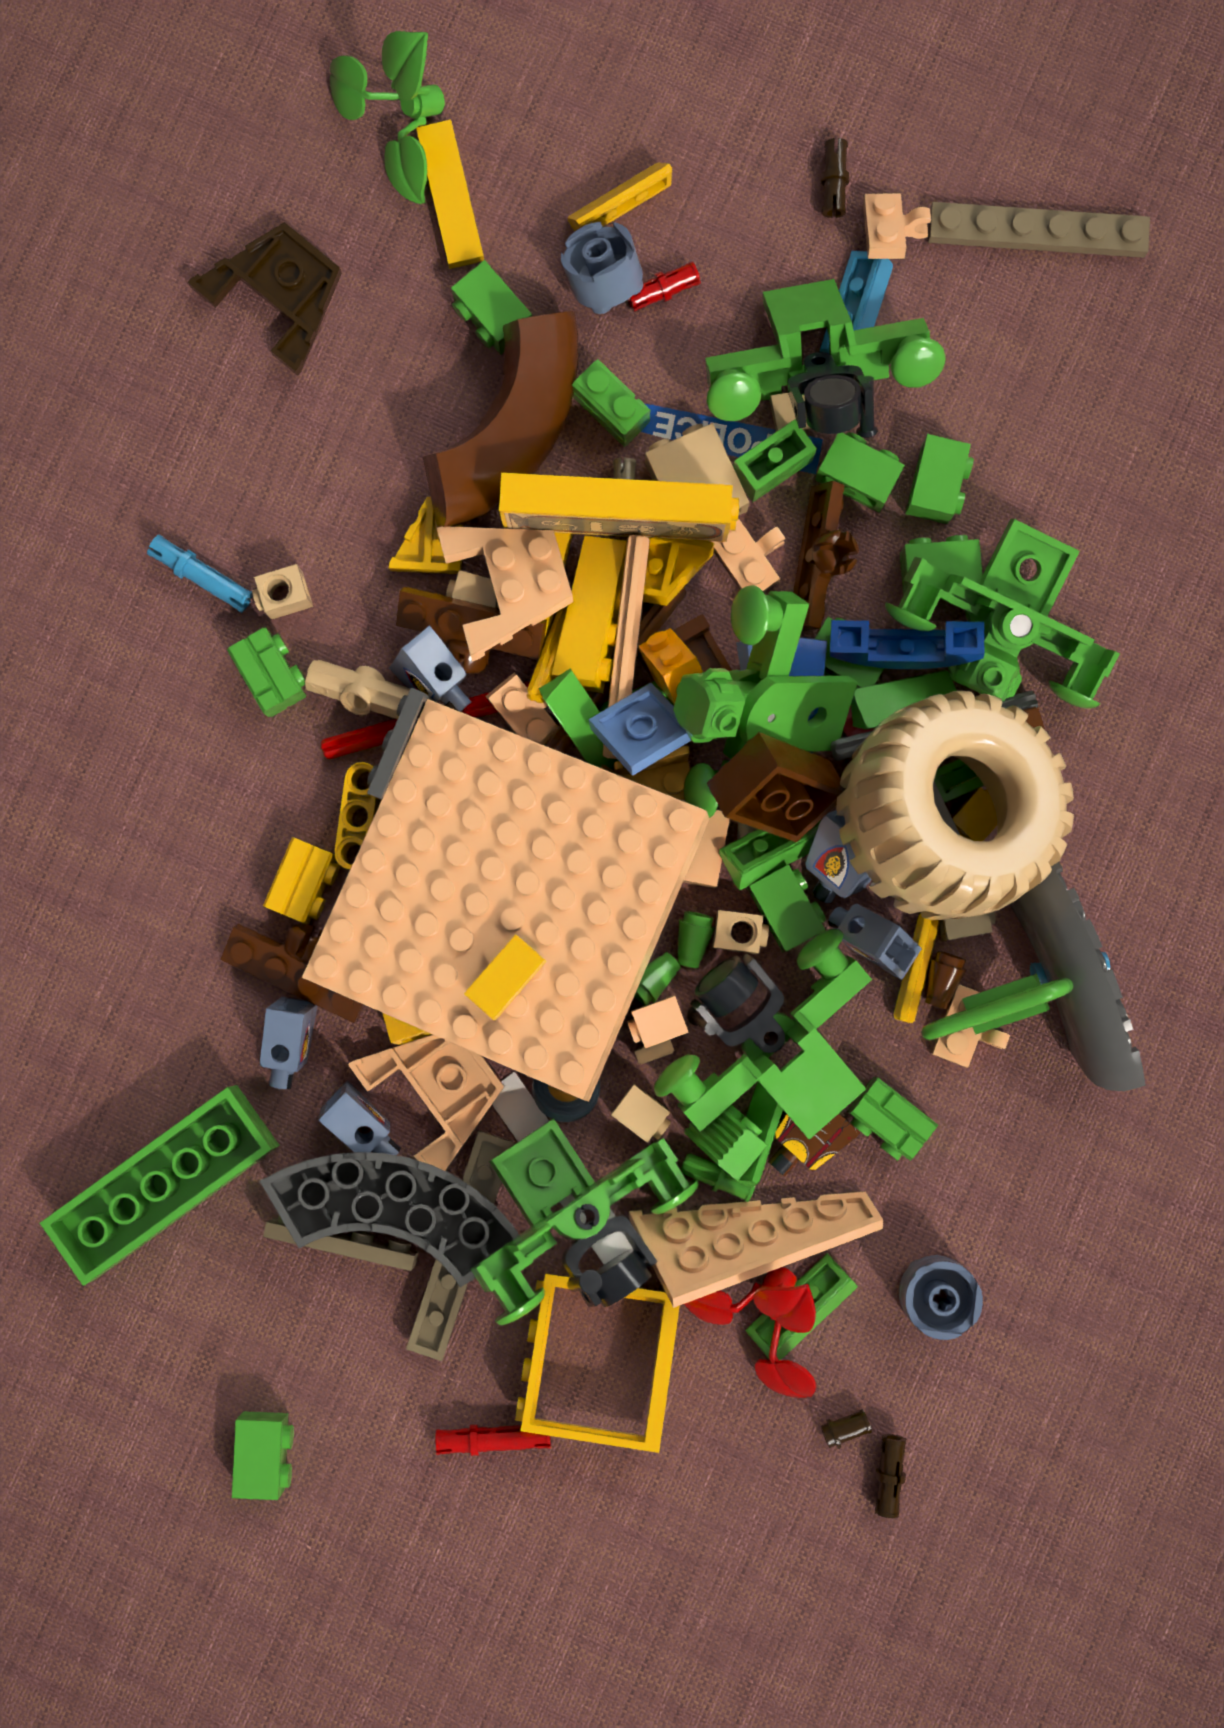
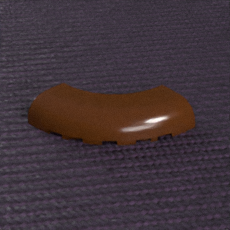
M574 311L522 318L503 325L505 358L502 375H504L500 392L495 397L488 412L481 420L480 425L467 437L447 449L422 457L437 527L459 526L493 510L500 503L501 473L534 474L552 451L563 430L574 395L572 384L577 379L578 331Z

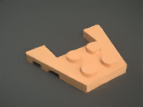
M437 527L446 564L484 555L499 607V616L463 625L472 661L485 656L484 652L498 643L503 645L513 639L512 635L526 626L538 624L573 602L572 592L554 530Z
M435 1035L366 1056L348 1064L367 1092L400 1069L445 1130L443 1135L414 1155V1157L418 1161L433 1165L446 1171L505 1087L483 1056Z

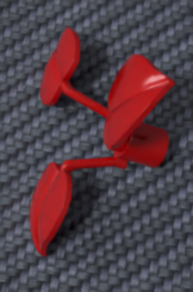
M780 1267L767 1272L762 1284L754 1283L751 1291L736 1304H732L731 1297L722 1290L684 1304L697 1318L712 1324L726 1325L731 1323L733 1319L732 1313L740 1312L754 1298L756 1307L763 1314L775 1320L769 1360L758 1359L755 1363V1371L758 1378L768 1388L785 1396L795 1398L813 1396L816 1391V1382L811 1373L793 1361L779 1360L777 1357L781 1326L792 1332L806 1333L812 1330L816 1319L815 1304L809 1284L794 1287L797 1278L789 1269Z

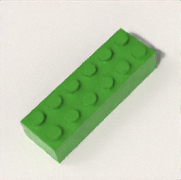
M237 1085L230 1086L40 1222V1225L84 1286L106 1273L280 1145Z

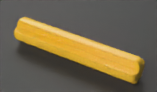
M565 607L556 613L527 688L526 695L531 701L545 702L539 688L554 679L551 674L567 611Z
M921 914L918 916L912 939L922 950L902 979L893 1017L896 1020L907 1023L915 1021L940 920L925 919Z

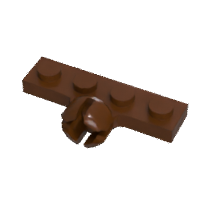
M835 481L811 486L793 591L794 594L809 603L801 632L821 628V622L825 615L824 604L827 587L831 578L850 572L858 561L855 558L849 559V556L859 553L857 541L851 533L847 531L840 533L841 529H837L839 516L843 508L842 498L845 485Z
M403 587L399 593L396 626L420 632L430 626L439 637L444 639L446 647L456 660L464 662L463 669L466 673H479L488 665L489 652L492 649L539 659L543 649L547 620L544 619L534 626L531 624L513 634V639L503 645L498 643L485 651V656L472 661L463 625L499 616V608Z
M298 923L289 930L285 942L278 943L240 924L233 927L220 960L352 1023L358 1020L364 1004L302 978L323 930H320L318 937L313 936L311 938L315 926Z

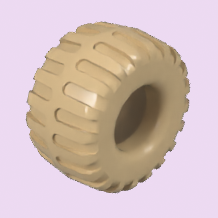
M953 691L945 695H933L891 714L856 748L852 754L853 760L845 767L840 781V785L846 788V790L837 797V815L844 816L845 825L839 829L843 846L850 844L855 854V858L850 860L857 874L866 872L873 881L869 888L880 898L892 896L895 898L894 907L908 914L921 912L923 918L930 920L961 919L984 915L1004 908L1040 884L1051 873V866L1060 861L1067 846L1066 842L1061 838L1069 834L1073 826L1074 814L1067 812V804L1074 799L1072 784L1064 783L1061 770L1066 768V764L1061 753L1053 755L1046 744V741L1051 737L1041 726L1031 727L1026 722L1028 714L1019 707L1013 705L1005 709L1001 707V698L989 694H981L974 697L971 691ZM950 756L957 757L976 773L986 787L993 802L997 818V835L993 840L972 841L958 835L943 821L935 805L933 782L937 768L944 759Z

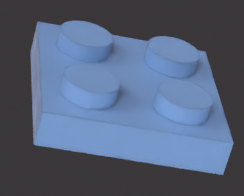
M652 683L589 719L590 729L632 776L691 741L687 732L677 721L673 711L674 706Z

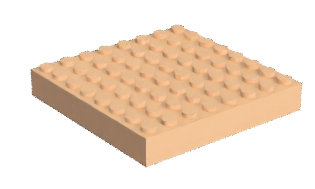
M427 699L302 978L589 1102L708 825V813L704 809ZM516 934L547 962L494 1021L465 996L464 993Z

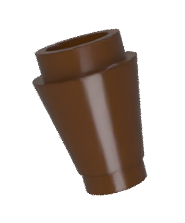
M937 951L935 959L931 958L926 1003L943 1009L947 1008L948 1002H950L967 971L964 968L966 962L964 958L943 951Z

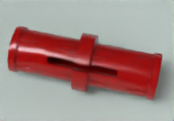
M691 261L680 268L664 274L661 271L654 274V278L643 283L641 292L632 295L628 299L632 311L636 312L645 306L661 300L667 302L672 299L673 295L700 285V276L694 262Z

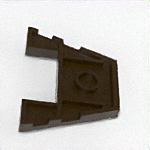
M284 222L245 245L246 249L230 259L224 258L214 264L215 268L202 276H199V274L195 275L187 283L190 288L216 308L238 281L241 280L289 319L293 325L271 349V353L298 376L302 372L342 272L338 265Z

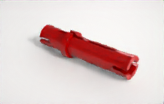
M470 1424V1428L436 1429V1455L471 1453V1456H479V1452L534 1448L551 1449V1438L548 1435L521 1431L522 1425L478 1427V1424Z

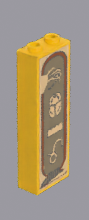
M501 473L499 512L504 529L554 530V533L624 537L641 535L647 538L727 542L729 530H736V521H738L739 498L732 497L733 485Z

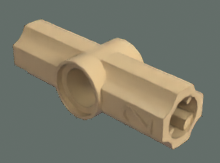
M322 660L312 661L305 680L306 690L340 700L341 704L348 711L361 716L374 711L398 719L397 708L399 702L404 695L408 696L410 688L385 681L380 672L369 666H359L353 671Z

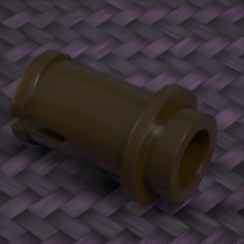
M863 1409L835 1421H831L829 1418L826 1420L827 1424L821 1426L829 1448L836 1446L837 1449H840L841 1443L872 1433L870 1423Z

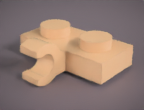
M901 193L864 195L863 211L868 259H904L906 253L905 237L918 239L928 237L927 223L931 222L930 208L918 207L903 215Z
M740 519L736 521V530H729L727 542L708 541L714 542L715 553L740 589L749 585H755L765 592L780 582L779 576L765 557L785 543V537L778 527L770 530L755 543Z
M513 673L487 694L486 698L516 735L544 745L558 726L544 709L548 706L547 703L529 700L526 695L527 687L518 675Z
M959 984L952 996L945 1017L966 1010L962 999L980 992ZM973 1027L937 1038L931 1054L968 1068L978 1040L994 1047L1005 1049L1010 1035L995 1029L975 1035Z

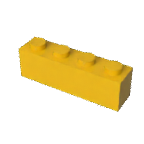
M584 536L571 590L573 602L567 607L551 674L554 679L571 668L585 691L603 693L605 682L610 681L613 667L611 656L616 641L627 541Z

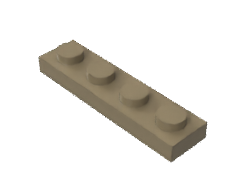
M280 1216L278 1218L273 1217L266 1222L263 1237L296 1244ZM352 1231V1235L338 1233L305 1245V1247L412 1271L416 1266L419 1253L417 1250L410 1249L411 1243L398 1239H389L388 1244L374 1241L375 1235L363 1231Z

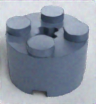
M601 222L585 225L569 236L565 242L567 248L564 255L561 252V262L574 297L580 304L591 308L596 314L608 312L612 307L625 302L632 295L638 294L643 289V271L632 236L628 229L619 223L612 222L613 227H602Z
M931 1255L915 1260L908 1266L900 1281L899 1300L905 1315L920 1331L929 1337L940 1340L955 1339L971 1326L973 1327L981 1315L983 1296L976 1279L965 1267L949 1257ZM940 1289H942L947 1294V1298H941L939 1304H937L933 1300L934 1294H939Z

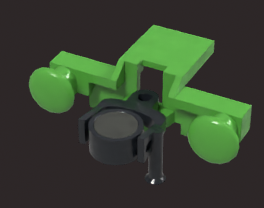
M834 279L763 292V305L778 344L706 357L707 383L709 386L706 402L710 412L718 419L738 421L752 414L760 401L770 400L771 395L782 394L781 386L788 385V395L799 429L805 428L807 423L811 429L817 432L837 434L851 430L860 421V427L857 428L856 433L860 437L868 438L875 436L878 432L877 427L874 426V380L889 378V365H891L892 376L900 385L908 388H919L930 384L940 375L944 369L946 357L944 348L939 342L930 339V331L924 318L853 330L851 318ZM827 327L829 354L824 352L812 353L804 359V365H802L801 331Z

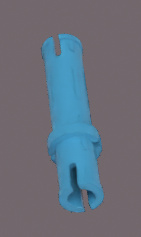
M160 534L150 543L147 555L174 570L173 574L177 577H185L241 613L251 603L250 599L253 598L252 591L240 586L197 559L196 554L191 550L184 551Z

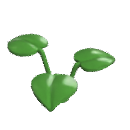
M395 31L387 35L384 40L382 66L386 76L392 80V89L396 90L397 93L366 91L368 79L366 69L356 58L348 55L338 56L332 60L330 64V88L338 112L348 120H357L363 116L365 112V99L400 100L402 111L405 115L413 118L414 121L398 132V141L393 140L386 144L384 155L385 169L393 187L403 197L414 203L422 204L426 203L424 196L427 181L426 154L420 142L416 138L407 135L418 126L426 125L425 117L441 114L445 101L444 95L437 85L421 86L426 60L428 33Z

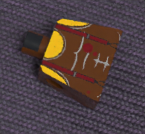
M783 1112L774 1136L783 1145L768 1162L784 1177L799 1160L813 1172L853 1141L860 1132L838 1114L811 1139H808L789 1116Z

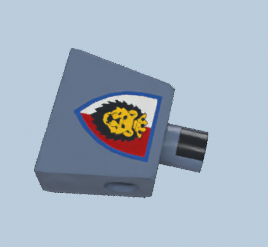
M430 626L406 644L389 667L407 688H414L426 693L434 699V702L439 703L442 701L445 706L462 712L472 702L458 687L466 677V671Z
M837 810L829 812L821 819L805 862L806 868L819 879L813 889V894L817 899L825 903H831L836 895L846 898L862 891L871 881L866 872L857 874L850 860L855 858V854L850 844L844 846L842 844L839 829L845 825L844 816L837 815Z
M858 904L852 905L849 911L842 907H837L829 917V926L834 929H840L843 932L842 942L846 946L901 980L922 950L899 925Z
M280 997L266 1008L260 1066L271 1068L269 1086L278 1089H291L294 1072H298L307 1063L317 1005L305 1000Z
M348 1080L321 1107L318 1120L353 1152L397 1155L401 1150V1147L388 1136L390 1122ZM368 1126L372 1131L361 1133L358 1131V1128Z

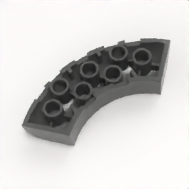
M1057 862L1051 866V873L1044 881L1009 905L1027 934L1048 982L1061 978H1069L1073 982V990L1055 999L1065 1029L1069 1051L1084 1074L1095 1085L1106 1090L1128 1091L1146 1085L1139 1050L1136 1046L1132 1048L1128 1031L1133 1030V1027L1120 1000L1123 997L1113 970H1107L1105 959L1099 949L1103 946L1091 920H1086L1084 909L1075 888L1067 889L1066 883L1060 872H1063V867L1060 862Z
M368 1152L332 1154L300 1162L260 1180L261 1185L298 1248L323 1237L349 1231H371L389 1234L406 1239L430 1253L449 1271L459 1287L476 1278L470 1270L471 1268L519 1236L514 1226L500 1210L475 1188L442 1169L408 1157Z

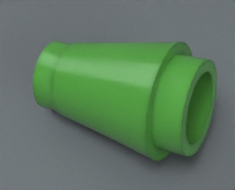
M685 911L683 919H679L677 962L680 965L699 968L700 961L715 930V927L712 926L714 919L712 916Z
M665 952L662 956L648 963L634 995V998L643 1006H646L651 1001L655 1003L676 975V972L681 969L680 964L671 954Z

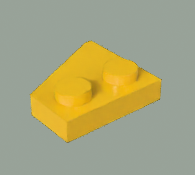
M426 497L418 511L416 521L410 525L404 536V542L396 556L390 560L389 569L390 571L458 574L459 570L461 571L462 560L446 564L437 532L431 497Z
M649 538L643 602L667 606L713 556L714 542Z

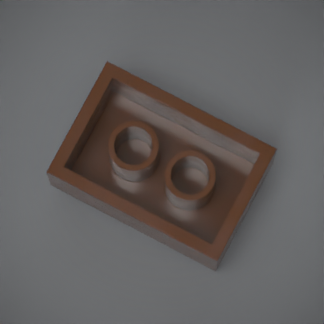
M758 732L753 738L748 740L745 746L707 782L725 818L794 842L799 841L837 805V797L846 790V788L840 785L841 779L829 760L761 732Z

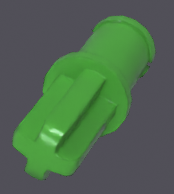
M687 1154L681 1167V1172L684 1175L713 1186V1191L716 1192L717 1189L744 1199L746 1202H749L755 1186L750 1188L728 1180L727 1172L720 1166L693 1154Z

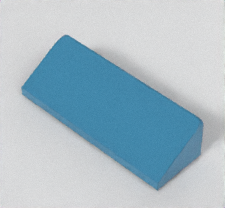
M851 251L839 288L840 295L851 318L853 330L874 327L893 269V264L889 259H868L867 251ZM826 329L820 352L829 354V334Z

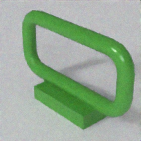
M1036 973L965 997L962 1000L966 1010L925 1025L921 1031L922 1036L926 1040H933L973 1027L976 1035L1050 1010L1047 1002L1073 990V982L1069 978H1061L1041 985Z

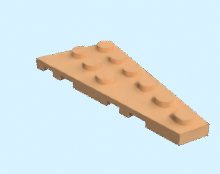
M866 1192L820 1195L818 1200L796 1202L795 1197L781 1198V1203L761 1205V1200L702 1205L699 1210L677 1212V1207L658 1215H642V1210L629 1211V1220L658 1261L653 1265V1268L673 1308L883 1229V1218Z

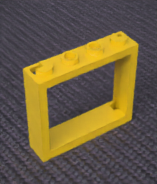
M545 1274L544 1281L537 1280L535 1289L536 1291L543 1287L545 1290V1296L539 1303L538 1320H530L527 1342L534 1343L532 1359H524L521 1381L528 1382L526 1398L518 1397L515 1421L522 1422L521 1431L659 1453L680 1305L673 1308L666 1292L637 1288L624 1297L663 1304L644 1435L535 1418L555 1287L569 1289L567 1282L570 1278Z

